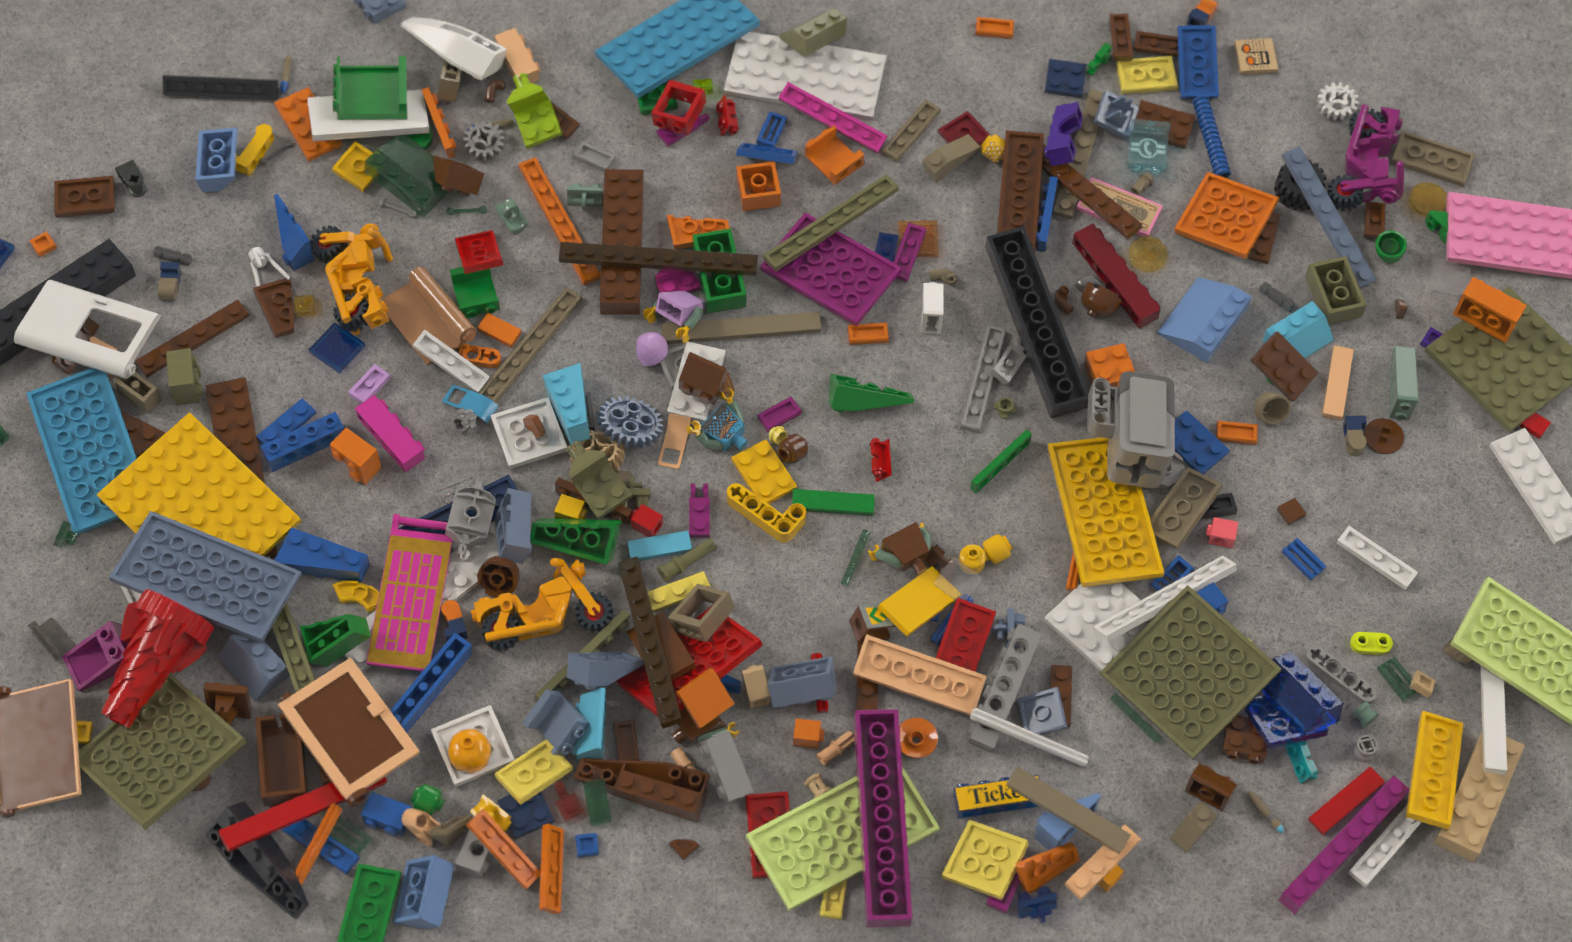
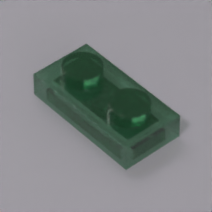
M604 778L583 782L590 826L612 822Z

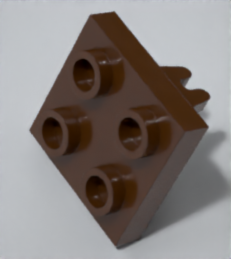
M205 682L203 690L206 705L231 726L235 718L251 719L252 707L247 686Z

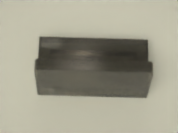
M50 618L41 626L35 620L28 625L34 637L56 662L61 660L64 654L76 646L53 618Z

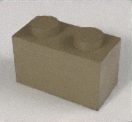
M136 372L128 379L118 376L114 379L118 392L146 413H149L162 400L158 388Z

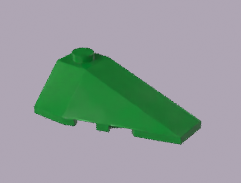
M832 373L830 375L828 402L830 407L836 412L843 413L844 411H858L914 403L911 393L889 387H884V390H881L879 386L874 385L875 383L868 382L862 385L856 382V378Z

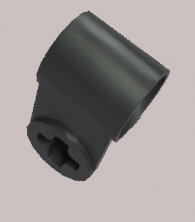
M133 159L115 167L118 177L132 196L141 197L146 193L147 188L143 182V176Z

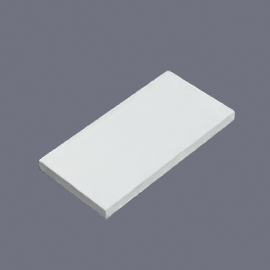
M422 90L407 91V119L337 120V112H333V96L308 98L313 141L429 133Z

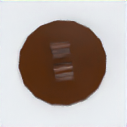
M1374 419L1368 423L1364 430L1366 444L1373 451L1380 454L1395 453L1404 443L1402 428L1390 419Z

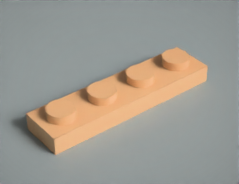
M1126 824L1121 829L1130 833L1131 836L1120 854L1103 845L1066 881L1065 886L1080 900L1141 841V838Z

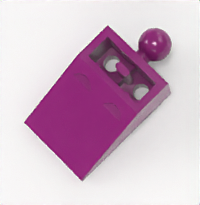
M110 620L62 656L78 691H83L115 676L119 665L124 659L122 654L129 642H124L120 639L122 624Z

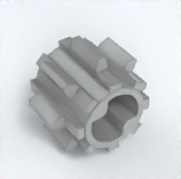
M460 408L451 416V426L458 433L464 432L467 434L477 426V416L471 409L464 410V408Z

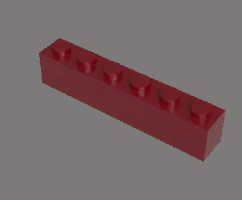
M1092 223L1075 232L1072 244L1099 279L1106 283V288L1119 296L1118 299H1122L1121 307L1138 329L1157 320L1161 311L1159 303L1149 295L1146 286H1142L1138 281L1135 272L1127 267L1124 258L1116 253L1113 244L1105 239L1102 230Z

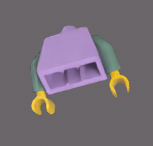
M687 291L661 292L658 295V300L653 304L654 307L643 310V316L649 323H653L656 321L655 313L658 312L679 326H684V328L681 327L676 330L677 340L682 337L683 343H686L689 340L688 331L694 328L703 315L702 309L705 307V301L703 298H697Z

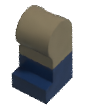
M161 262L160 282L158 285L159 300H177L182 274L179 262Z
M1346 416L1344 419L1346 451L1351 456L1361 455L1367 441L1362 432L1367 424L1366 416Z

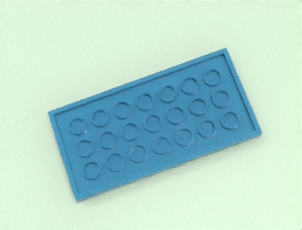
M679 0L596 49L595 55L637 98H640L760 26V20L739 0Z
M90 368L27 392L26 395L73 534L76 536L120 519L96 494L133 463L137 456L108 373Z

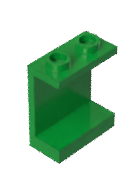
M463 267L450 269L458 307L466 318H474L484 313L492 314L500 310L499 299L496 296L490 269L467 274L464 273Z

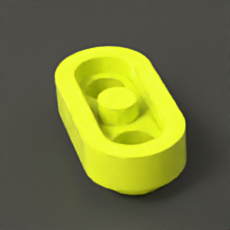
M1357 632L1350 640L1351 649L1358 654L1385 655L1390 652L1393 646L1392 638L1385 633ZM1362 639L1365 643L1362 644L1358 640ZM1383 640L1386 644L1383 645L1379 641Z

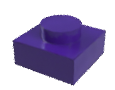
M1430 327L1420 345L1426 348L1443 334Z

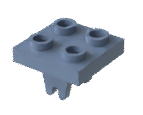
M1106 90L1102 94L1093 123L1127 140L1130 137L1139 107L1132 104V98L1126 100V95L1119 97Z

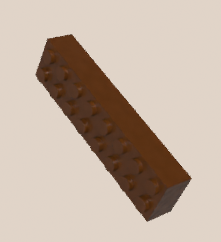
M605 169L602 244L642 247L644 170ZM601 265L600 314L640 315L641 268Z

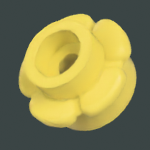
M782 426L773 427L769 432V440L772 444L779 445L781 440L787 437V432Z

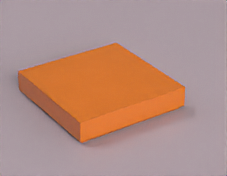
M709 668L676 692L698 728H702L734 705L713 668Z

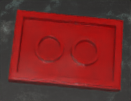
M493 230L455 238L465 274L503 266V260Z

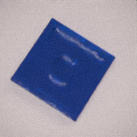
M334 322L308 350L310 354L340 374L366 345L365 342Z

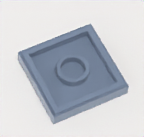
M1058 687L1017 699L1024 729L1043 736L1068 728Z

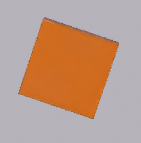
M47 231L29 240L39 257L57 249Z

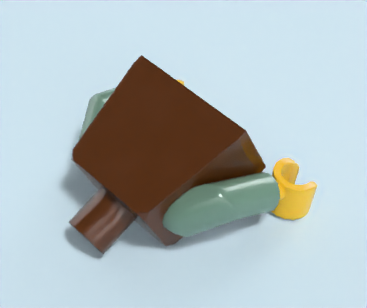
M917 522L882 539V549L875 545V551L868 550V554L873 561L881 560L895 568H899L901 571L912 567L916 574L920 575L928 569L923 561L928 558V553L931 549V534L924 528L923 523H920L919 527Z
M684 707L680 710L683 722L678 724L680 728L672 734V737L678 744H681L686 738L695 743H700L726 731H730L732 738H735L740 730L736 732L730 730L735 727L736 723L734 722L729 723L727 729L724 728L726 724L719 716L702 728H698Z

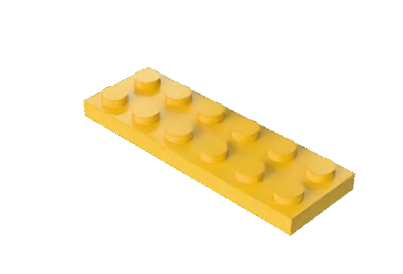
M1426 711L1421 712L1407 805V818L1447 830L1450 828L1464 723Z

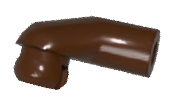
M495 79L487 85L486 102H494L495 93L498 90L503 91L505 89V81Z
M1063 285L1055 292V304L1068 315L1074 310V307L1067 302L1069 289Z

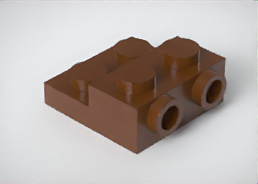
M1237 715L1226 726L1221 754L1226 755L1227 758L1232 760L1240 758L1247 760L1251 764H1263L1267 755L1271 722Z

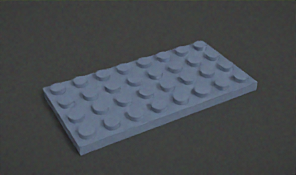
M150 511L109 576V579L113 583L140 594L145 589L160 593L187 607L211 623L263 643L302 575L299 570Z

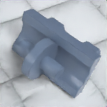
M1008 608L1006 625L1003 619H998L997 625L991 627V632L998 636V640H1004V635H1006V648L1010 642L1007 636L1011 628H1016L1018 624L1025 626V615L1014 613V609ZM1019 644L1014 645V647H1022Z

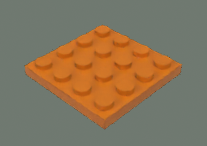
M1207 172L1175 226L1174 233L1246 259L1278 204L1279 197Z

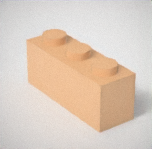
M516 28L495 35V43L507 49L504 63L512 78L518 75L519 79H521L520 73H527L530 83L539 81L538 73L541 72L537 62L532 60L533 55L530 48L525 47L523 35L518 34Z

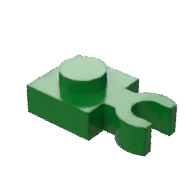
M1105 42L1095 54V58L1087 65L1089 67L1086 71L1088 74L1093 76L1098 68L1100 69L1103 64H1107L1112 57L1110 54L1111 45Z

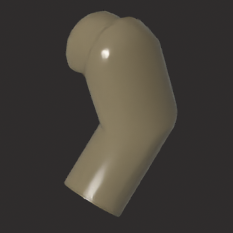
M948 268L929 270L930 280L941 279L948 285H954L957 282L956 274Z

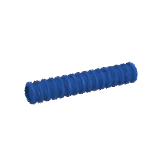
M1206 95L1197 96L1193 99L1192 103L1213 174L1229 178L1231 170L1218 127L1216 126L1209 97Z

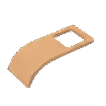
M669 413L667 430L658 465L675 469L680 468L689 434L686 428L690 426V417ZM665 448L680 451L676 465L662 462Z

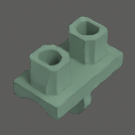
M572 183L571 186H567V205H579L582 210H586V206H602V187L599 184L582 187L580 183Z
M512 197L501 204L494 205L495 210L511 234L516 235L529 226L528 221Z

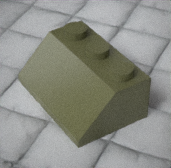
M833 8L780 34L779 38L805 57L845 36L847 17L836 8Z

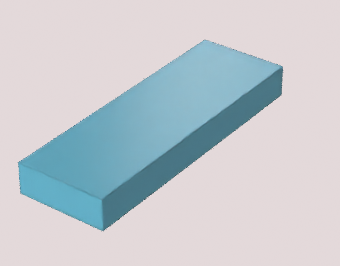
M688 531L627 541L630 558L638 556L639 561L684 554L692 550Z

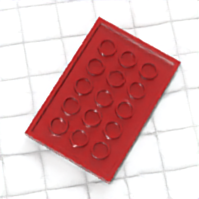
M708 608L705 612L699 615L696 619L701 620L710 608ZM730 617L723 621L707 642L677 633L693 659L696 668L672 680L675 693L709 668H713L718 678L722 679L763 646L761 640ZM645 664L616 680L621 689L658 717ZM676 693L679 708L682 710L685 706Z

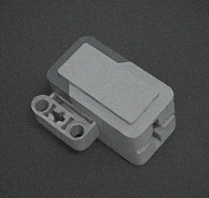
M1126 371L1121 374L1117 387L1110 386L1109 381L1104 378H1096L1093 381L1088 394L1087 428L1089 433L1094 436L1108 438L1107 476L1112 482L1146 488H1158L1161 485L1175 452L1174 382L1171 379Z

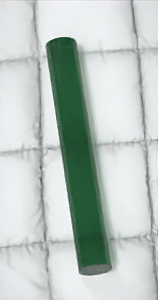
M862 530L841 580L843 585L848 586L870 535L868 530Z
M1116 693L1112 695L1110 700L1155 743L1161 739V736Z

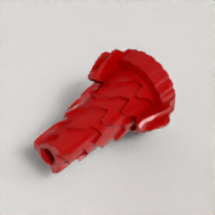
M145 589L138 601L129 603L126 607L120 639L124 642H129L122 654L124 659L115 673L114 682L108 691L110 696L105 702L101 713L111 721L130 729L142 707L148 703L156 690H161L170 673L174 674L175 671L178 673L182 672L207 650L206 642L215 629L213 625L180 603L160 593Z

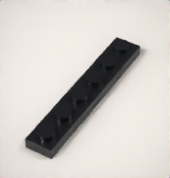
M163 75V95L277 100L279 97L278 79Z

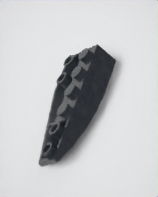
M245 801L226 807L206 833L207 838L232 869L293 919H298L309 903L282 849L272 835L269 834L228 852L219 835V830L250 818L255 814Z

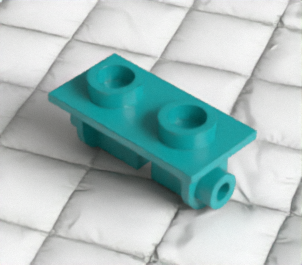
M1296 736L1285 747L1300 784H1302L1309 778L1310 780L1317 779L1319 772L1314 761L1307 760V758L1311 757L1307 742L1303 738Z

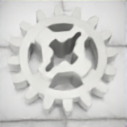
M1334 82L1331 83V87L1325 85L1317 97V108H1322L1321 114L1326 113V118L1332 116L1334 121L1337 118L1344 121L1345 116L1350 119L1359 105V101H1357L1358 95H1354L1355 90H1349V85L1342 87L1341 82L1338 86Z

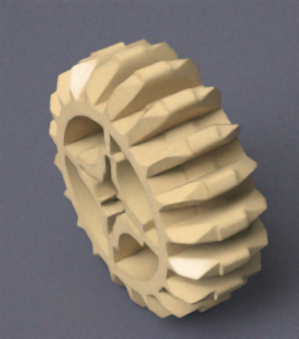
M590 429V439L581 441L583 448L586 451H604L609 463L615 472H618L625 458L623 443L617 445V440L610 441L611 436H604L605 431L601 432L598 429L597 432H593Z

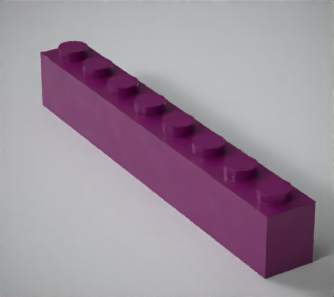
M1393 776L1283 891L1279 901L1296 915L1400 805L1410 789Z

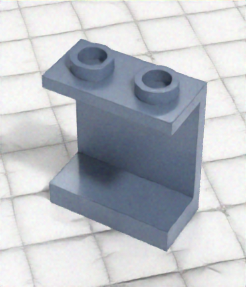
M549 689L544 691L522 722L527 728L537 729L554 746L551 750L552 755L566 757L572 751L574 744L584 734L585 729L589 725V722L559 691Z

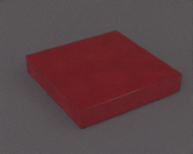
M966 111L938 129L939 135L947 143L969 134L981 146L987 136L990 135L969 111Z

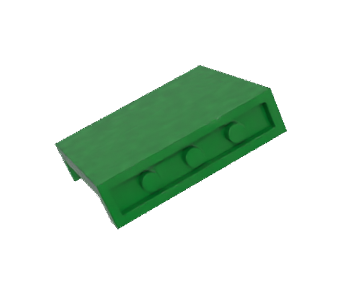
M337 56V64H333V112H337V120L407 119L406 56H398V65L340 66V56Z

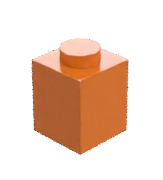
M796 718L793 746L819 748V741H824L825 729H821V721Z

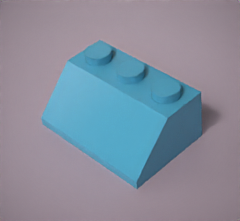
M1313 301L1266 329L1263 338L1265 343L1274 332L1278 331L1304 358H1307L1334 340L1325 314Z
M599 688L582 694L580 696V703H576V710L589 722L584 734L577 740L572 749V755H576L577 763L580 762L581 758L603 759L607 699L605 688Z

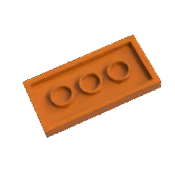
M309 87L274 102L276 109L308 162L343 146L340 139L313 141L308 98L314 97Z

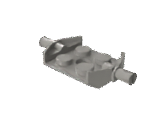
M480 476L476 477L473 487H462L455 492L445 535L459 545L457 553L459 558L461 552V558L466 557L468 547L486 544L496 499L490 492L483 490L485 478L482 476L481 480ZM468 510H473L477 513V515L474 517H469L466 514V512Z

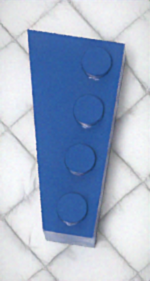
M292 527L274 560L301 571L302 576L304 574L319 578L330 577L336 580L362 582L370 566L367 554Z

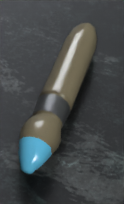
M1248 791L1250 800L1269 821L1272 828L1283 833L1284 830L1281 822L1276 819L1256 793Z

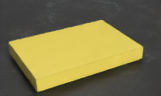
M1172 56L1116 61L1122 94L1178 90Z
M547 739L494 773L495 778L520 805L573 770L572 765L563 756L552 755L551 750L554 746Z

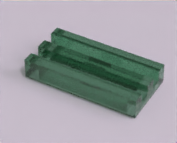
M1394 656L1378 666L1377 670L1400 700L1404 702L1407 698L1412 697L1418 692L1414 689L1409 690L1401 677L1390 666L1393 664L1408 685H1411L1412 678Z
M339 816L336 822H339L364 840L360 842L337 825H334L333 829L358 847L355 848L332 831L329 836L357 855H360L361 851L366 848L367 843L372 840L371 837Z

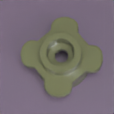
M1003 397L993 405V408L1000 413L999 416L1003 419L1007 418V415L1017 412V407L1014 406V402L1009 397Z

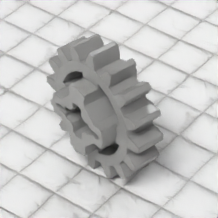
M482 120L481 124L474 122L475 127L469 125L468 131L464 132L463 144L465 151H469L470 157L476 155V160H479L480 157H483L484 161L487 160V157L493 160L494 154L499 156L500 150H504L503 143H505L503 130H499L498 124L492 126V121L488 124H485L484 120Z

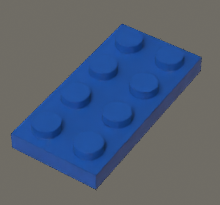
M1216 25L1178 26L1180 99H1194L1200 95H1206L1209 99H1218Z

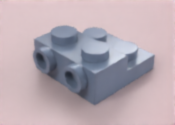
M354 0L357 7H362L366 19H371L374 24L406 8L404 0Z

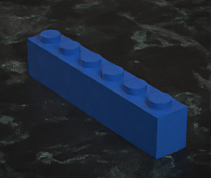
M454 633L390 710L406 733L409 732L473 654L472 644L458 634Z

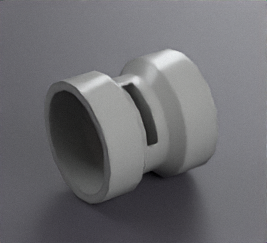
M1371 735L1361 736L1353 748L1355 758L1362 762L1370 761L1378 750L1377 740Z

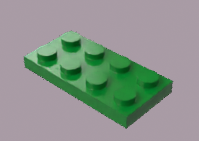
M358 863L337 942H384L402 876L401 871Z

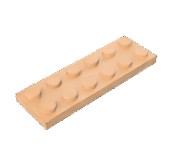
M867 634L852 674L853 676L969 716L972 710L977 707L987 677Z

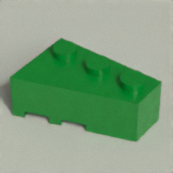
M352 614L329 618V620L323 622L317 621L311 625L299 626L309 663L326 667L371 637L367 619Z

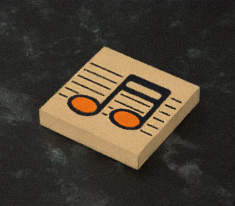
M1272 38L1235 40L1234 46L1240 75L1277 73L1278 66Z

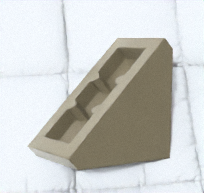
M473 815L456 816L429 830V835L449 848L467 828L466 824L473 818Z

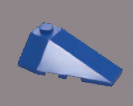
M275 194L276 212L284 252L282 259L286 266L290 265L292 270L295 271L314 262L310 241L299 223L295 222L292 213L289 214L288 208L280 196Z

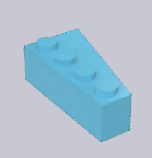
M581 363L542 375L546 393L570 444L572 445L575 441L581 442L590 439Z

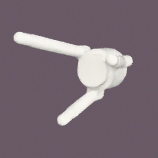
M255 247L249 251L248 255L251 260L250 265L253 269L256 286L261 285L257 267H264L267 261L286 279H290V276L261 247Z

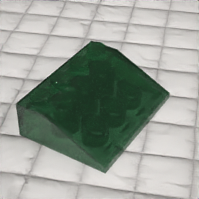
M406 134L399 135L382 145L365 160V173L423 218L450 192L442 189V185L435 181L434 156Z

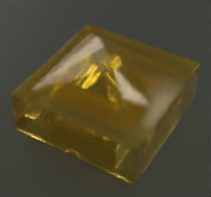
M314 294L294 296L296 317L316 315Z

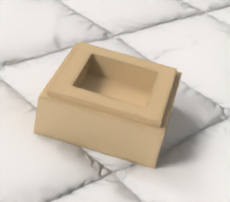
M1417 670L1413 674L1410 688L1428 698L1433 692L1435 680Z

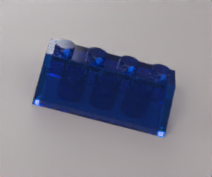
M1292 651L1272 659L1281 668V672L1262 692L1305 736L1340 721L1344 703Z

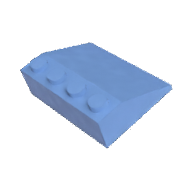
M1198 277L1158 330L1157 334L1208 364L1248 309L1252 296L1235 286Z

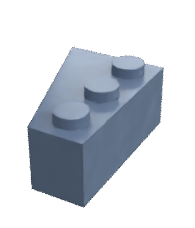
M508 488L494 519L499 557L523 564L526 556L530 555L532 548L530 544L531 493Z

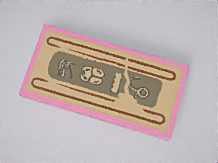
M1091 177V183L1142 223V229L1136 234L1148 239L1163 205ZM1079 201L1076 210L1104 221L1089 207Z

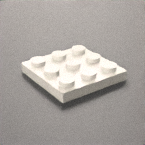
M548 397L491 415V420L509 469L567 452V445ZM537 415L546 430V434L539 439L536 438L523 423V419L526 416Z
M491 705L431 729L455 787L499 770L515 760ZM464 729H476L482 732L489 740L491 746V755L487 766L475 773L456 770L448 756V746L451 738L457 732Z

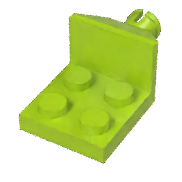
M520 73L521 79H519L518 75L513 78L517 89L513 90L507 100V104L515 115L525 147L528 149L561 136L562 132L551 100L541 86L530 83L527 73Z

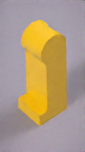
M268 124L257 126L256 134L240 156L236 155L235 171L250 177L260 159L263 158L274 141L272 128Z

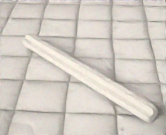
M974 708L970 714L971 720L1081 767L1086 766L1089 757L978 708Z

